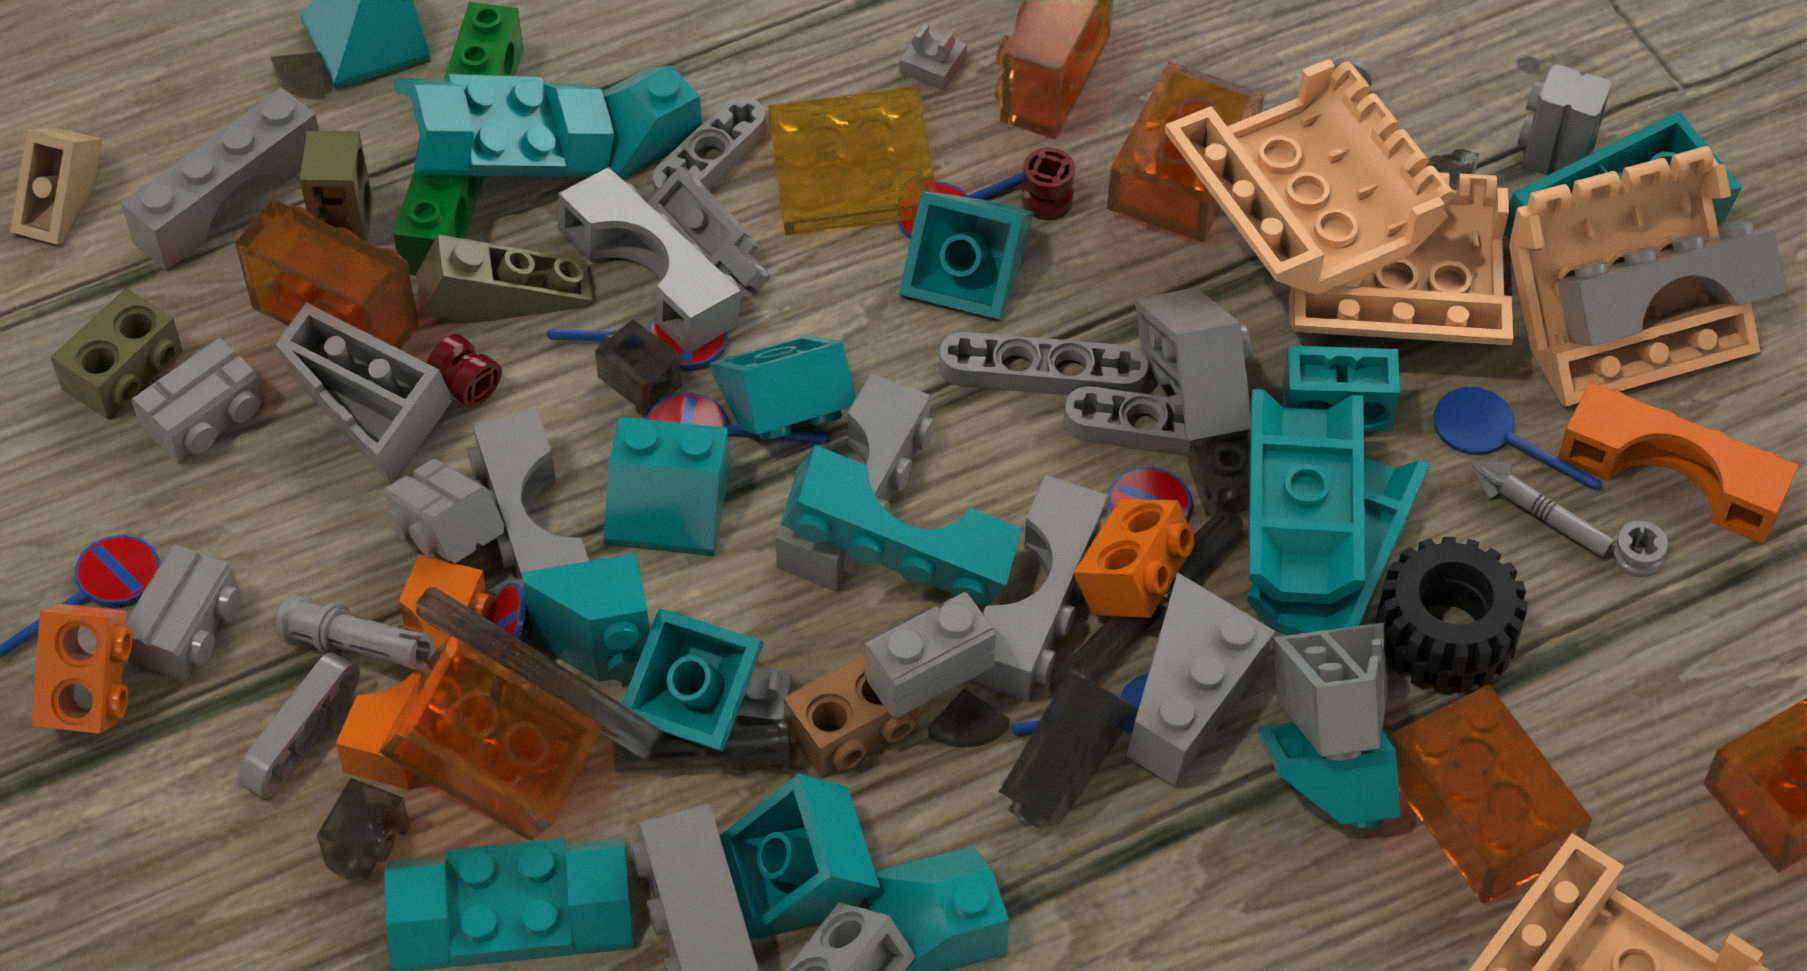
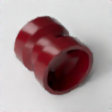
M1040 148L1031 152L1024 161V184L1021 201L1023 208L1034 212L1033 217L1037 219H1059L1066 215L1072 207L1074 191L1072 185L1075 177V165L1073 159L1066 152L1057 148Z
M452 334L444 338L434 348L427 360V364L440 370L447 388L450 387L452 389L453 396L468 408H475L484 403L496 390L502 375L501 366L486 354L477 355L474 345L459 334Z

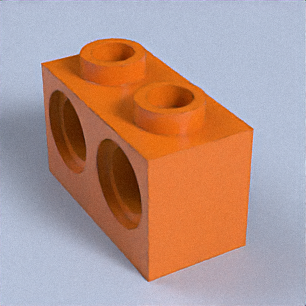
M1120 499L1073 572L1092 615L1151 618L1196 543L1193 530L1187 523L1178 500Z
M56 604L40 611L32 726L101 734L118 725L119 719H122L125 715L128 704V688L125 684H121L123 662L128 660L132 648V630L130 627H125L127 611L68 604ZM81 626L90 629L96 637L97 647L94 654L83 650L78 642V631ZM76 684L83 685L91 693L93 703L90 711L82 709L74 699V687Z

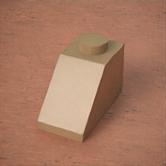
M59 128L26 130L10 228L11 233L54 244L63 243L94 190L102 139Z

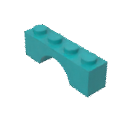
M814 445L797 468L780 525L796 531L801 538L807 541L827 543L847 551L857 561L868 564L877 563L897 571L904 579L912 583L932 585L951 593L953 597L965 592L976 605L984 607L989 605L1007 586L1022 529L973 508H970L958 521L943 528L921 529L907 525L893 517L880 504L872 490L867 465L818 445Z

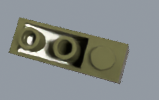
M437 235L416 273L421 315L477 323L586 308L593 301L587 261L584 259L444 235Z

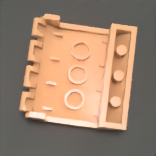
M1330 59L1303 69L1298 98L1232 125L1226 126L1212 106L1165 124L1167 136L1277 282L1314 295H1319L1408 257L1448 217L1444 207L1456 196V193L1434 166L1425 167L1429 163V159L1404 129L1397 130L1400 127V123L1377 94L1371 93L1368 95L1372 90L1371 87L1349 61L1343 62L1336 69Z
M1708 146L1672 155L1670 166L1665 158H1659L1623 168L1621 180L1616 171H1611L1574 181L1572 193L1566 184L1532 192L1529 195L1528 204L1517 208L1509 249L1529 348L1562 405L1569 406L1579 403L1589 382L1608 389L1623 391L1761 352L1752 303L1737 306L1713 302L1707 291L1697 281L1688 276L1668 283L1657 292L1647 307L1641 333L1595 346L1569 342L1557 280L1576 275L1575 266L1600 260L1607 261L1608 266L1624 262V253L1640 248L1655 247L1656 253L1673 248L1672 240L1683 236L1704 234L1705 239L1719 236L1712 198H1726L1731 196L1726 166L1717 163Z
M1439 172L1449 184V173ZM1459 173L1457 194L1444 207L1448 217L1408 257L1319 295L1289 286V323L1293 331L1512 345L1514 339L1512 296H1504L1502 243L1509 214L1508 188H1498L1497 176Z
M1572 833L1468 971L1771 970L1763 967L1761 964L1763 955L1761 951L1734 934L1730 933L1723 944L1720 954L1617 890L1616 887L1624 865Z

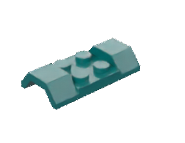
M449 74L445 80L397 78L393 83L395 93L410 97L417 122L419 140L414 164L416 175L591 177L609 166L614 131L602 89L583 83L543 82L542 77Z
M1252 389L1249 454V581L1274 601L1332 604L1364 587L1363 395H1351L1328 410L1282 407L1264 390Z
M1364 457V587L1332 604L1274 601L1252 584L1247 595V602L1264 623L1271 629L1284 635L1360 626L1404 530L1430 463L1417 460L1393 468Z
M565 838L449 849L446 850L447 856L388 861L384 870L386 929L392 971H422L634 949L625 838L566 844Z

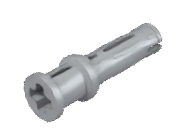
M301 594L291 595L285 599L276 616V631L281 641L293 646L303 643L312 644L318 651L324 654L329 652L338 654L343 651H350L389 663L400 664L417 671L425 670V663L431 664L435 655V641L429 634L408 631L380 622L357 618L353 616L347 607L341 604L332 603L321 606L315 604L311 598Z

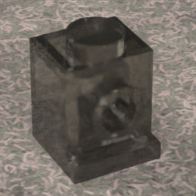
M634 319L618 332L608 334L595 350L598 377L636 406V412L643 418L649 414L651 408L660 400L671 396L682 387L679 353Z
M1248 430L1191 440L1188 466L1206 516L1221 513L1238 514L1249 509L1250 444L1247 439Z
M350 777L317 834L323 859L327 867L338 876L348 880H356L358 877L367 880L377 862L382 863L389 857L395 844L396 833L405 836L410 828L404 798Z

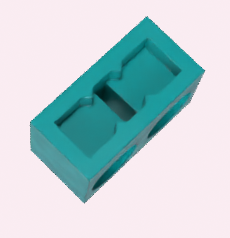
M1288 346L1282 381L1283 407L1328 410L1351 395H1363L1364 431L1392 432L1400 397L1398 349Z

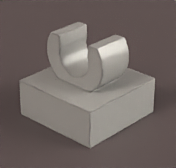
M923 23L912 38V43L899 60V73L944 91L967 58V44L956 40L950 32L943 35L930 30L929 24Z
M755 667L733 726L784 732L783 697L791 694L792 671Z

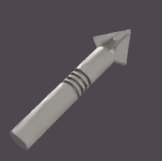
M1470 461L1489 499L1498 494L1504 495L1527 511H1533L1532 514H1537L1538 518L1542 517L1543 521L1547 519L1546 523L1601 558H1604L1611 550L1615 539L1563 506L1556 505L1555 501L1551 503L1552 500L1550 498L1547 499V496H1542V493L1513 476V462Z

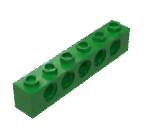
M469 2L444 80L449 74L516 76L524 50L518 8ZM414 169L393 233L401 274L416 276L437 235L465 239L484 176L416 175Z

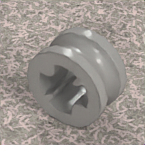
M1632 521L1624 525L1619 531L1617 542L1614 546L1613 558L1615 564L1623 572L1635 577H1648L1656 573L1662 566L1667 552L1668 540L1666 534L1660 527L1647 521ZM1632 543H1635L1636 548H1639L1640 544L1649 547V555H1646L1644 549L1641 554L1630 549Z

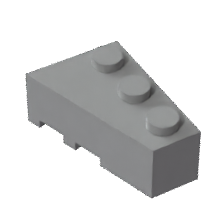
M1198 288L1136 298L1135 306L1141 351L1147 357L1148 364L1159 385L1171 384L1176 395L1169 396V404L1174 413L1183 411L1185 421L1184 433L1188 440L1191 441L1251 429V410L1245 358L1251 356V341L1246 326L1241 325L1237 319Z
M307 302L275 344L291 376L390 484L397 480L453 401L439 369Z
M1177 572L1126 757L1173 786H1176L1263 669L1275 630Z
M1377 623L1273 637L1277 703L1318 754L1331 760L1341 761L1355 759L1364 750L1379 749L1388 694L1385 624Z
M710 803L640 822L637 841L630 843L638 876L639 878H647L653 899L647 901V907L655 935H665L671 957L663 959L665 971H759Z

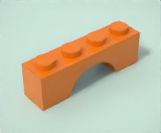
M1589 382L1566 428L1558 458L1576 468L1607 481L1620 472L1636 466L1655 465L1676 470L1694 481L1704 492L1711 508L1712 524L1764 545L1799 466L1773 452L1760 450L1730 438L1721 431L1710 430L1680 418L1668 410L1655 408L1630 398L1618 390L1608 389L1593 382Z
M418 555L399 598V605L405 630L426 633L434 639L435 655L431 664L425 663V670H414L406 679L392 688L377 693L356 696L335 743L343 773L409 790L417 769L425 770L433 750V738L431 737L437 722H444L450 713L453 703L452 686L458 673L464 675L467 672L473 655L472 639L477 627L484 628L490 616L493 597L487 594L483 570Z

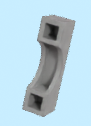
M282 87L121 203L133 244L164 270H169L207 241L209 227L216 211L226 197L239 185L251 178L265 174L275 175L286 183L301 172L306 132L319 131L316 114Z
M608 167L559 193L558 230L589 260L601 258L629 259L645 265L659 276L662 281L657 286L655 323L688 354L726 331L729 332L738 327L741 290L736 281L730 275L723 274L711 263L697 244L690 243L672 226L666 215L654 210L640 197L637 189L631 183L624 182Z
M1752 221L1735 222L1720 227V236L1705 239L1704 234L1683 236L1672 240L1673 248L1656 253L1655 247H1646L1624 253V262L1610 266L1607 265L1605 260L1575 266L1576 275L1557 280L1569 342L1595 346L1641 333L1644 315L1653 297L1665 285L1681 277L1688 276L1697 281L1707 291L1713 302L1739 306L1786 293L1775 230L1753 228Z
M871 373L848 411V445L860 455L865 465H867L872 490L880 504L889 512V499L895 489L902 491L906 486L913 467L912 458L917 449L925 450L929 445L935 430L936 421L930 418L929 394ZM781 526L775 537L777 569L836 592L839 590L848 573L855 575L862 562L852 558L847 551L824 542L815 543L801 538L796 531Z
M535 408L473 425L477 447L468 449L469 460L475 480L486 479L489 492L505 524L504 533L496 537V543L503 567L514 566L518 578L510 580V583H517L524 589L522 572L589 561L581 538L564 537L549 533L537 526L528 517L529 509L534 500L544 490L556 483L552 451L538 409Z
M1045 475L1026 516L1024 549L1041 563L1048 578L1038 591L1024 600L1007 605H986L983 615L996 633L995 649H993L995 652L994 667L967 682L1028 703L1037 682L1044 685L1047 684L1056 660V652L1051 650L1057 637L1064 640L1067 638L1076 612V607L1071 606L1076 593L1083 595L1073 572L1108 519L1106 518L1107 494Z

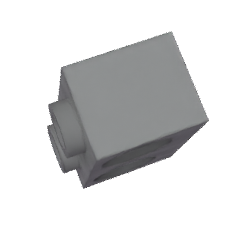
M838 903L785 971H905L916 955L889 915Z

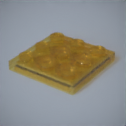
M918 86L767 105L785 236L915 219L921 191L937 193Z

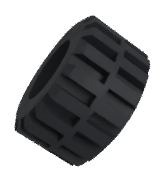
M1443 537L1441 544H1435L1430 538L1419 542L1418 551L1408 547L1400 554L1399 562L1393 561L1384 581L1376 624H1385L1386 656L1393 657L1391 667L1399 675L1407 671L1412 675L1411 683L1422 687L1424 682L1434 684V691L1446 693L1448 686H1456L1458 693L1471 691L1473 682H1476L1481 688L1492 683L1494 674L1501 676L1508 668L1510 658L1513 659L1526 617L1528 602L1524 601L1526 594L1524 582L1515 580L1517 570L1511 562L1500 563L1501 553L1493 548L1485 552L1478 548L1480 542L1467 539L1466 544L1456 543L1455 537ZM1435 605L1453 606L1468 613L1476 622L1459 625L1447 623L1431 615L1426 608Z

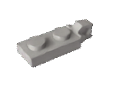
M679 166L647 202L654 210L666 215L672 226L690 243L697 244L705 254V257L723 274H728L731 277L735 276L745 287L751 286L756 291H759L771 277L770 273L761 263L752 256L759 247L751 239L753 236L688 169Z

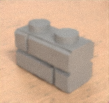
M1556 64L1553 67L1551 66L1545 82L1535 80L1526 105V110L1535 112L1534 116L1527 114L1518 139V144L1527 146L1523 159L1525 168L1547 175L1594 152L1611 89L1608 79L1588 73L1582 76L1578 70Z
M219 337L133 397L131 401L142 430L156 444H160L161 448L176 463H179L192 453L201 454L208 450L215 442L217 435L235 422L244 423L250 420L257 413L260 405L265 402V398L256 370L241 356L238 357L236 352Z
M434 458L414 470L412 478L406 475L385 488L384 496L391 508L386 512V518L391 528L401 540L412 537L415 544L426 556L435 552L455 564L476 551L477 543L484 546L504 533L505 524L489 490Z
M178 545L172 546L126 620L125 627H130L132 630V648L127 661L132 665L152 672L157 670L161 675L181 682L188 679L195 665L203 666L212 654L216 630L222 620L230 621L235 616L241 602V590L238 587L233 567L228 562L208 555L202 557L196 551Z
M963 592L944 602L943 607H934L866 642L865 677L890 715L897 718L993 668L995 661L993 649H995L996 633L971 597Z

